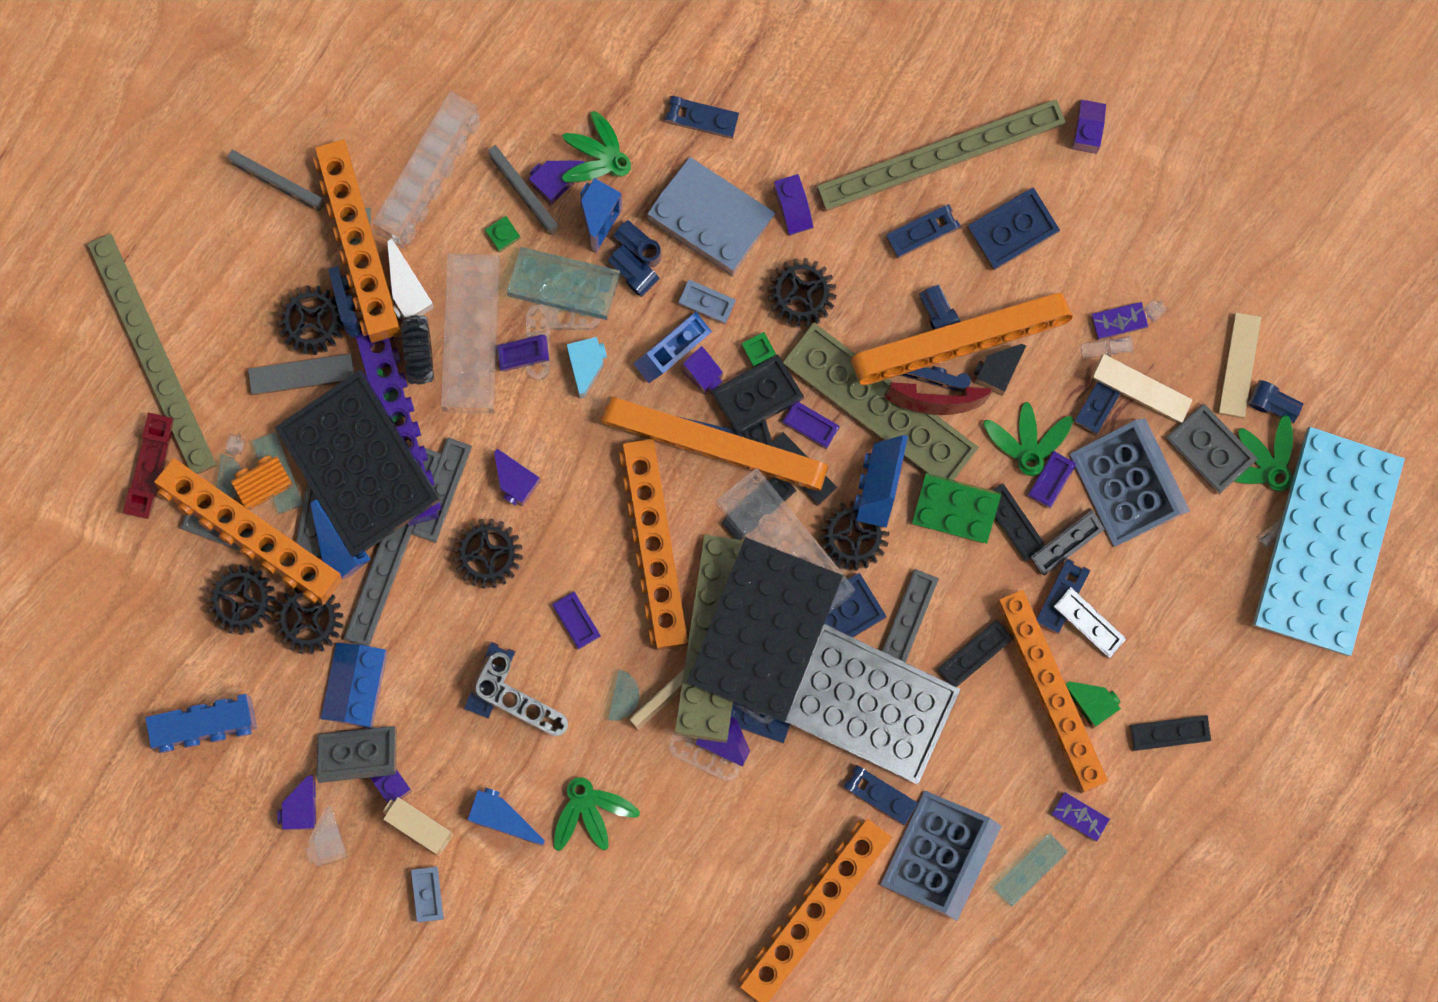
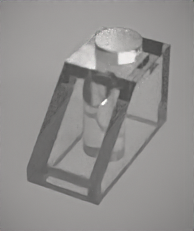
M331 806L324 809L308 840L310 847L306 848L310 863L315 862L316 867L348 858L334 810Z

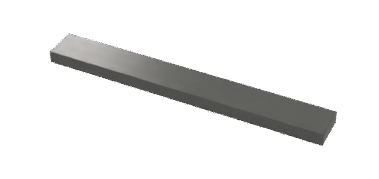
M425 448L428 461H424L426 471L431 470L432 475H434L441 453ZM407 523L380 541L344 640L358 645L370 646L410 541L414 525L408 526Z

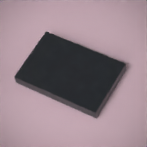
M778 354L711 391V395L737 436L804 400L803 393Z

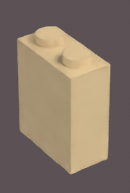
M399 797L396 801L391 799L383 810V813L386 815L384 817L386 822L438 856L441 855L454 835L451 831Z

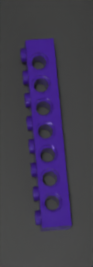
M361 332L356 338L367 379L391 419L398 415L405 417L404 424L396 427L404 440L412 442L410 450L433 486L435 483L431 470L426 471L424 461H428L424 445L419 447L417 437L421 436L420 428L417 421L412 422L410 415L411 412L415 411L411 396L406 398L403 388L408 387L404 372L399 373L397 364L401 363L397 348L392 349L390 340L395 338L391 337L371 343L369 335L364 336L363 332ZM383 343L385 349L381 353H374L371 351L374 344ZM383 367L392 369L391 374L385 378L380 377L378 371ZM396 391L399 396L395 401L388 402L385 400L388 392ZM440 502L408 522V526L439 518L437 511L442 510Z

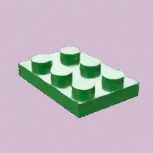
M926 473L912 524L988 544L1001 493Z

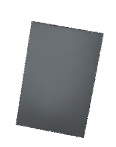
M1204 403L1166 437V440L1219 495L1257 461V457Z
M389 726L318 734L316 773L318 783L396 775V727Z

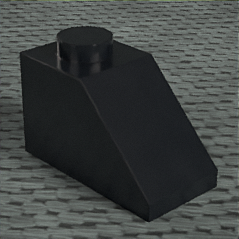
M1019 344L988 355L985 362L980 360L973 373L978 376L975 383L984 388H991V391L1003 396L1026 345Z

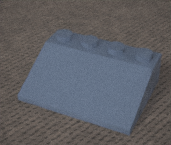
M690 157L647 214V221L731 276H734L774 217L775 212Z
M1146 418L1135 420L1070 453L1073 462L1077 464L1076 468L1114 547L1190 512Z
M924 791L880 885L939 914L958 921L1000 831L1001 825L985 815Z

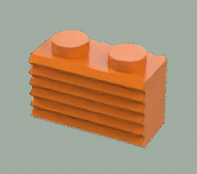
M271 455L260 459L257 462L258 466L249 471L248 468H245L234 475L236 479L232 480L231 483L248 510L257 507L294 486L277 456L272 458Z

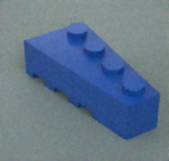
M247 694L237 696L238 701L221 699L215 701L213 706L209 707L207 704L195 705L187 708V711L184 712L182 710H174L145 717L151 748L158 750L159 753L174 751V746L184 744L185 748L199 746L201 740L210 739V742L213 743L226 740L225 735L235 733L236 737L251 735V730L257 729L252 698Z

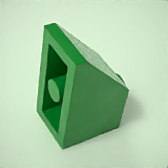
M1071 681L1066 683L1073 702L1092 729L1121 710L1118 705L1121 701L1113 690L1109 692L1105 687Z

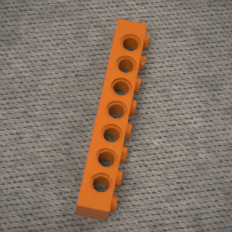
M343 139L315 147L317 156L313 157L317 172L322 171L324 177L323 180L319 181L323 195H329L331 202L326 204L330 219L335 218L337 226L333 227L337 242L342 241L344 247L343 250H339L343 265H349L351 272L346 274L350 289L355 288L357 296L353 297L357 312L362 311L364 320L359 321L363 335H369L371 343L401 335L346 141ZM334 168L342 169L337 175L329 174ZM341 191L348 192L345 198L336 197ZM346 215H355V218L352 221H343V218ZM358 237L362 239L357 245L349 244L353 238ZM360 261L369 262L365 268L359 269L356 267ZM368 284H373V285H375V288H374L373 291H371V292H364V291H363V288H364L366 285H368ZM374 308L382 309V312L377 316L369 314Z
M654 439L623 443L624 451H619L621 467H627L628 476H624L623 480L625 492L631 491L632 501L627 502L629 516L635 517L636 527L631 528L634 543L639 542L641 552L636 553L638 568L644 569L645 578H640L642 594L648 593L649 603L644 604L646 618L652 619L653 629H649L651 645L656 644L657 651L688 646ZM636 463H644L648 469L645 474L637 475L633 471V466ZM641 488H648L652 492V496L648 500L638 498L637 492ZM646 513H651L656 517V522L651 526H646L641 521L642 516ZM649 539H657L660 542V548L656 551H649L645 544ZM654 564L662 565L665 569L664 574L660 577L651 575L649 571L651 566ZM660 589L667 591L669 594L668 600L662 603L657 602L654 598L655 592ZM663 615H669L673 619L672 626L662 628L658 623L659 618Z
M175 458L170 461L154 481L158 490L157 494L167 502L173 500L179 504L178 509L187 516L193 514L199 518L198 522L207 530L211 531L213 528L219 532V537L227 544L232 545L234 543L241 548L240 552L247 558L252 560L255 557L262 562L261 567L270 574L278 573L283 577L281 580L292 589L298 587L303 591L302 595L310 602L315 604L318 601L324 606L341 584L342 578L339 572ZM183 486L191 487L187 494H179L178 491ZM205 500L212 502L206 509L199 508L200 503ZM224 515L232 516L231 521L228 523L219 522L220 518ZM246 529L253 530V534L248 538L240 536L241 532ZM265 544L274 545L270 552L261 551ZM287 558L295 560L294 564L290 567L282 566V562ZM307 573L316 574L312 581L307 582L303 580V576Z
M1022 589L999 599L997 605L1081 794L1107 783L1106 774L1024 590Z
M868 818L864 823L860 820L850 832L854 835L848 844L844 841L834 853L838 858L832 865L827 862L818 874L822 877L820 882L816 886L811 883L802 895L806 898L801 907L797 904L787 915L790 919L789 923L785 928L781 925L771 936L774 940L773 944L769 949L765 946L755 958L758 964L753 970L748 967L739 979L743 983L740 988L756 1001L769 1002L893 838ZM857 841H864L868 844L869 851L866 855H858L855 852L854 845ZM841 862H849L852 865L853 872L850 876H842L839 873L838 866ZM830 882L836 885L837 894L834 897H826L823 894L822 888L825 883ZM812 903L819 905L821 908V915L816 919L810 918L806 912L808 905ZM799 924L805 928L806 933L803 939L796 940L791 936V928L794 925ZM778 946H786L789 949L790 955L787 960L780 961L775 957V949ZM762 967H770L773 970L774 977L770 982H763L759 978V970Z

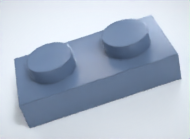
M688 280L678 304L726 325L736 300L692 280Z
M438 867L411 870L417 923L444 920Z

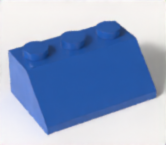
M594 178L591 184L587 182L580 193V202L582 203L583 219L591 249L597 253L622 211V193Z
M901 435L875 443L871 454L866 453L863 468L867 469V474H861L858 489H862L863 492L862 495L857 494L854 510H858L856 521L887 528L895 500L908 436Z
M336 642L321 720L368 729L373 728L388 655L385 649Z

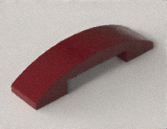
M891 382L885 392V398L911 411L931 415H953L971 411L982 406L992 391L991 388L966 387L961 396L917 393L916 384Z
M148 412L142 434L143 441L132 485L128 490L123 514L149 519L158 491L154 481L165 467L174 418Z

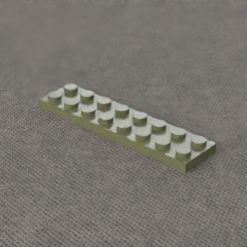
M813 323L784 360L783 364L786 368L881 440L885 441L901 435L908 436L904 453L905 458L925 473L954 480L979 447L939 416L911 411L887 400L885 392L892 382L890 379L861 385L850 362L851 358L856 354L817 324Z
M704 534L675 735L727 743L733 702L687 684V681L744 540Z

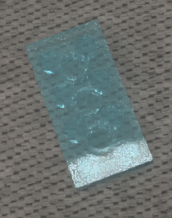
M521 247L507 289V296L607 320L620 279V271Z

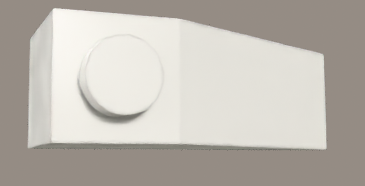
M390 239L387 242L395 314L399 320L404 317H410V315L422 316L434 308L433 303L394 241Z

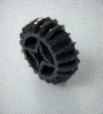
M797 258L794 259V267H791L788 262H784L785 272L777 268L775 272L779 278L771 276L770 282L775 285L767 287L768 292L774 293L767 297L768 302H776L771 306V311L780 309L781 311L777 314V318L781 319L786 315L788 317L785 324L789 325L791 320L794 319L796 320L795 327L797 328L800 327L801 320L805 321L806 327H810L811 318L816 324H819L820 318L818 314L827 318L828 313L824 308L832 310L834 307L828 300H836L837 295L830 293V291L836 289V284H827L833 279V276L831 274L823 276L827 270L825 266L819 271L816 270L818 266L817 261L813 262L812 267L808 266L807 258H804L803 265H799ZM796 274L809 275L815 278L816 281L804 282ZM789 278L793 290L787 294V297L782 299L780 289L782 284ZM822 287L823 299L814 308L811 295L818 288ZM798 288L807 290L806 299L801 298V295L800 297L797 296ZM800 304L807 312L794 311L787 305Z
M305 286L306 293L304 294L297 288L295 289L296 298L288 294L287 298L290 303L281 302L280 304L286 311L277 312V316L284 319L276 322L277 327L284 328L279 332V335L281 337L288 336L284 341L287 346L295 342L293 345L295 352L303 346L302 353L304 355L308 354L309 348H312L314 355H318V347H321L323 352L326 353L328 352L327 343H330L333 347L337 345L333 337L338 339L343 337L337 329H345L343 323L339 322L341 319L338 307L335 305V296L328 299L331 293L328 289L320 295V286L315 287L314 293H311L310 286ZM310 301L323 303L322 306H317L314 309H308L302 304ZM297 310L301 315V321L297 325L298 328L292 331L291 318L294 311ZM331 310L332 324L327 332L322 325V320L326 316L325 313ZM303 312H305L311 318H315L318 327L315 324L313 325L312 323H308L307 318ZM308 332H316L321 336L313 340L300 338L302 334L306 335Z
M425 315L404 317L401 325L407 380L410 384L417 385L432 382L434 379V368L428 319Z
M850 501V509H847L846 505L842 502L840 503V513L833 507L831 513L834 518L829 515L824 517V520L829 525L822 524L820 526V530L827 532V534L819 535V540L827 541L828 543L823 544L821 549H831L826 558L831 559L835 555L837 557L834 562L835 566H838L841 560L845 561L844 570L848 569L849 563H853L854 571H858L860 562H862L864 569H867L869 567L868 559L873 564L878 562L874 554L884 555L885 552L879 546L888 547L889 543L881 538L888 537L889 531H881L885 527L873 524L871 525L874 531L861 528L858 521H856L858 510H854L855 501ZM849 516L848 529L839 531V533H833V528L837 522ZM853 524L854 530L858 531L857 534H861V536L857 539L855 547L854 542L851 541V538L849 539L848 536H846L850 535L853 528ZM869 539H875L872 549L859 556L860 543L869 541ZM834 541L847 543L850 547L851 556L841 552Z
M479 519L480 528L476 529L475 525L471 522L469 527L472 532L468 533L465 529H462L461 533L466 538L464 540L458 537L455 539V542L462 546L453 547V553L460 554V556L453 558V562L462 563L456 570L458 573L466 570L467 572L463 575V580L467 581L472 576V586L475 587L478 581L481 580L482 589H486L487 581H491L492 588L494 589L497 588L495 580L500 579L501 583L505 585L504 575L507 574L511 579L515 577L510 569H520V565L515 563L514 560H523V556L515 554V552L523 548L521 544L513 545V543L519 540V536L513 535L509 537L513 531L511 527L502 531L504 522L500 521L496 528L494 527V519H489L488 526L484 525L483 519ZM488 534L500 536L508 546L492 545L489 542ZM480 535V547L466 554L471 541ZM485 541L490 551H495V554L491 555V566H489L485 556H481V552L484 553ZM504 554H509L505 566L498 572H495V561L499 557L504 556ZM467 562L484 563L488 574L476 572Z
M239 564L237 573H234V569L229 566L227 567L228 576H225L220 571L218 574L222 580L220 582L214 578L211 580L217 586L216 589L207 588L206 590L209 594L214 595L212 598L205 599L207 604H214V606L207 609V612L209 614L217 613L211 619L214 623L222 619L219 625L221 630H224L229 624L228 632L230 634L235 632L236 627H238L240 635H244V627H247L248 631L252 634L254 633L253 624L256 623L260 629L264 627L259 621L262 617L266 621L271 620L270 616L265 613L267 610L270 612L275 610V607L268 605L269 602L277 601L275 596H268L269 593L275 591L274 586L265 587L270 582V579L265 577L260 580L263 574L261 570L252 575L253 567L248 566L246 573H244L243 565ZM243 579L235 591H223L231 582ZM251 581L260 588L262 602L250 597L249 586ZM244 593V597L249 602L238 606V603L232 597L236 598L237 595L240 597V594ZM220 598L232 603L231 619L224 615L220 605ZM246 609H259L252 617L239 621V618L242 617Z
M296 587L292 589L295 594L293 597H290L285 592L283 596L288 600L287 603L277 602V605L283 608V610H274L273 612L275 616L281 617L280 620L273 621L274 626H282V628L275 632L276 635L281 636L285 634L281 643L285 645L291 640L292 642L289 645L291 651H294L297 645H300V654H304L305 648L308 647L311 655L315 653L314 646H318V649L324 652L325 649L322 643L325 641L329 646H332L333 642L329 637L331 635L335 638L340 637L339 633L334 631V628H343V624L336 622V619L344 618L343 613H335L336 610L341 608V604L335 603L331 605L336 598L335 595L332 594L324 606L320 603L318 606L315 605L311 609H306L298 603L306 599L302 595L303 592L299 593ZM291 608H293L298 614V620L293 625L294 627L289 630L287 619ZM327 608L329 611V624L324 631L319 625V618ZM300 610L309 616L311 613L314 614L312 620L317 629L308 623L306 626L303 625L305 620ZM305 630H312L319 636L312 640L296 638L299 633L301 634Z

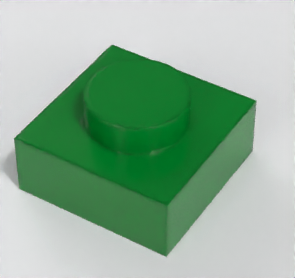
M507 216L485 229V232L499 253L521 239V236Z
M765 332L741 343L753 367L776 355Z

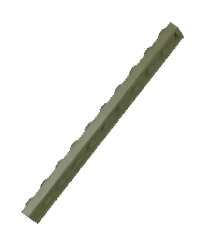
M1056 99L818 185L817 189L827 212L1065 125L1066 121Z
M110 233L88 243L166 417L174 418L172 431L189 469L196 474H200L216 467L217 464L113 235Z

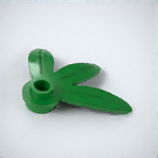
M596 111L591 112V120L603 145L590 137L576 133H564L562 137L566 143L575 149L598 160L586 162L570 169L562 176L565 182L590 181L607 173L614 177H623L631 170L629 158L620 152L619 142L614 129Z
M1029 402L1023 403L1019 417L1021 445L1012 435L995 422L984 420L983 426L989 438L1001 451L1018 460V467L1023 474L1035 476L1043 470V459L1052 454L1066 439L1074 419L1072 416H1066L1045 434L1039 444H1037L1036 418ZM1033 462L1035 467H1029L1026 463Z
M1284 415L1279 422L1274 443V458L1254 434L1245 428H1240L1238 434L1241 442L1257 457L1255 463L1261 468L1250 466L1234 482L1241 484L1268 483L1269 487L1275 491L1288 489L1293 480L1292 473L1287 468L1293 448V428L1290 417ZM1278 475L1285 477L1282 483L1275 481Z
M583 777L575 778L567 787V794L571 800L564 808L558 820L554 836V848L557 851H561L573 835L581 812L585 826L593 841L600 849H608L609 843L606 826L596 805L610 813L631 818L639 817L640 811L631 802L619 795L601 790H593V786L588 779ZM577 786L585 787V792L582 795L576 794L575 789Z

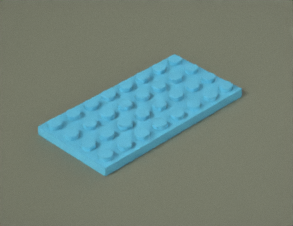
M1312 427L1306 429L1252 626L1345 656L1352 655L1405 458Z

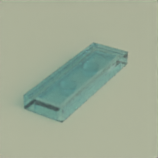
M275 432L252 441L258 459L260 460L268 455H271L272 458L277 456L294 485L273 497L278 513L282 514L303 506L302 498L277 433Z
M1049 833L994 889L1012 907L1068 851Z

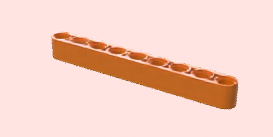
M1055 293L860 352L854 355L850 362L861 385H868L1065 325L1073 319V314L1064 294Z
M608 396L600 420L601 423L617 429L654 439L812 490L821 491L828 470V465L823 462L616 397Z

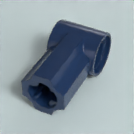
M629 220L622 223L613 237L635 255L642 264L645 263L650 268L658 265L662 257L658 242L650 239ZM651 248L657 253L653 258H646L643 256V252Z
M624 245L618 248L608 259V263L626 279L628 286L640 297H643L660 280L659 276L647 264H642Z
M940 285L932 286L919 293V297L930 317L929 321L933 330L961 322L956 311L953 308L951 309Z
M1264 380L1258 381L1248 401L1249 406L1260 412L1271 413L1280 418L1284 415L1289 416L1292 424L1295 423L1304 403L1280 392L1278 387Z

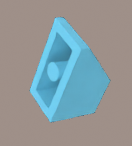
M597 337L567 344L580 398L587 395L604 366L603 359L607 358L604 343L598 344Z

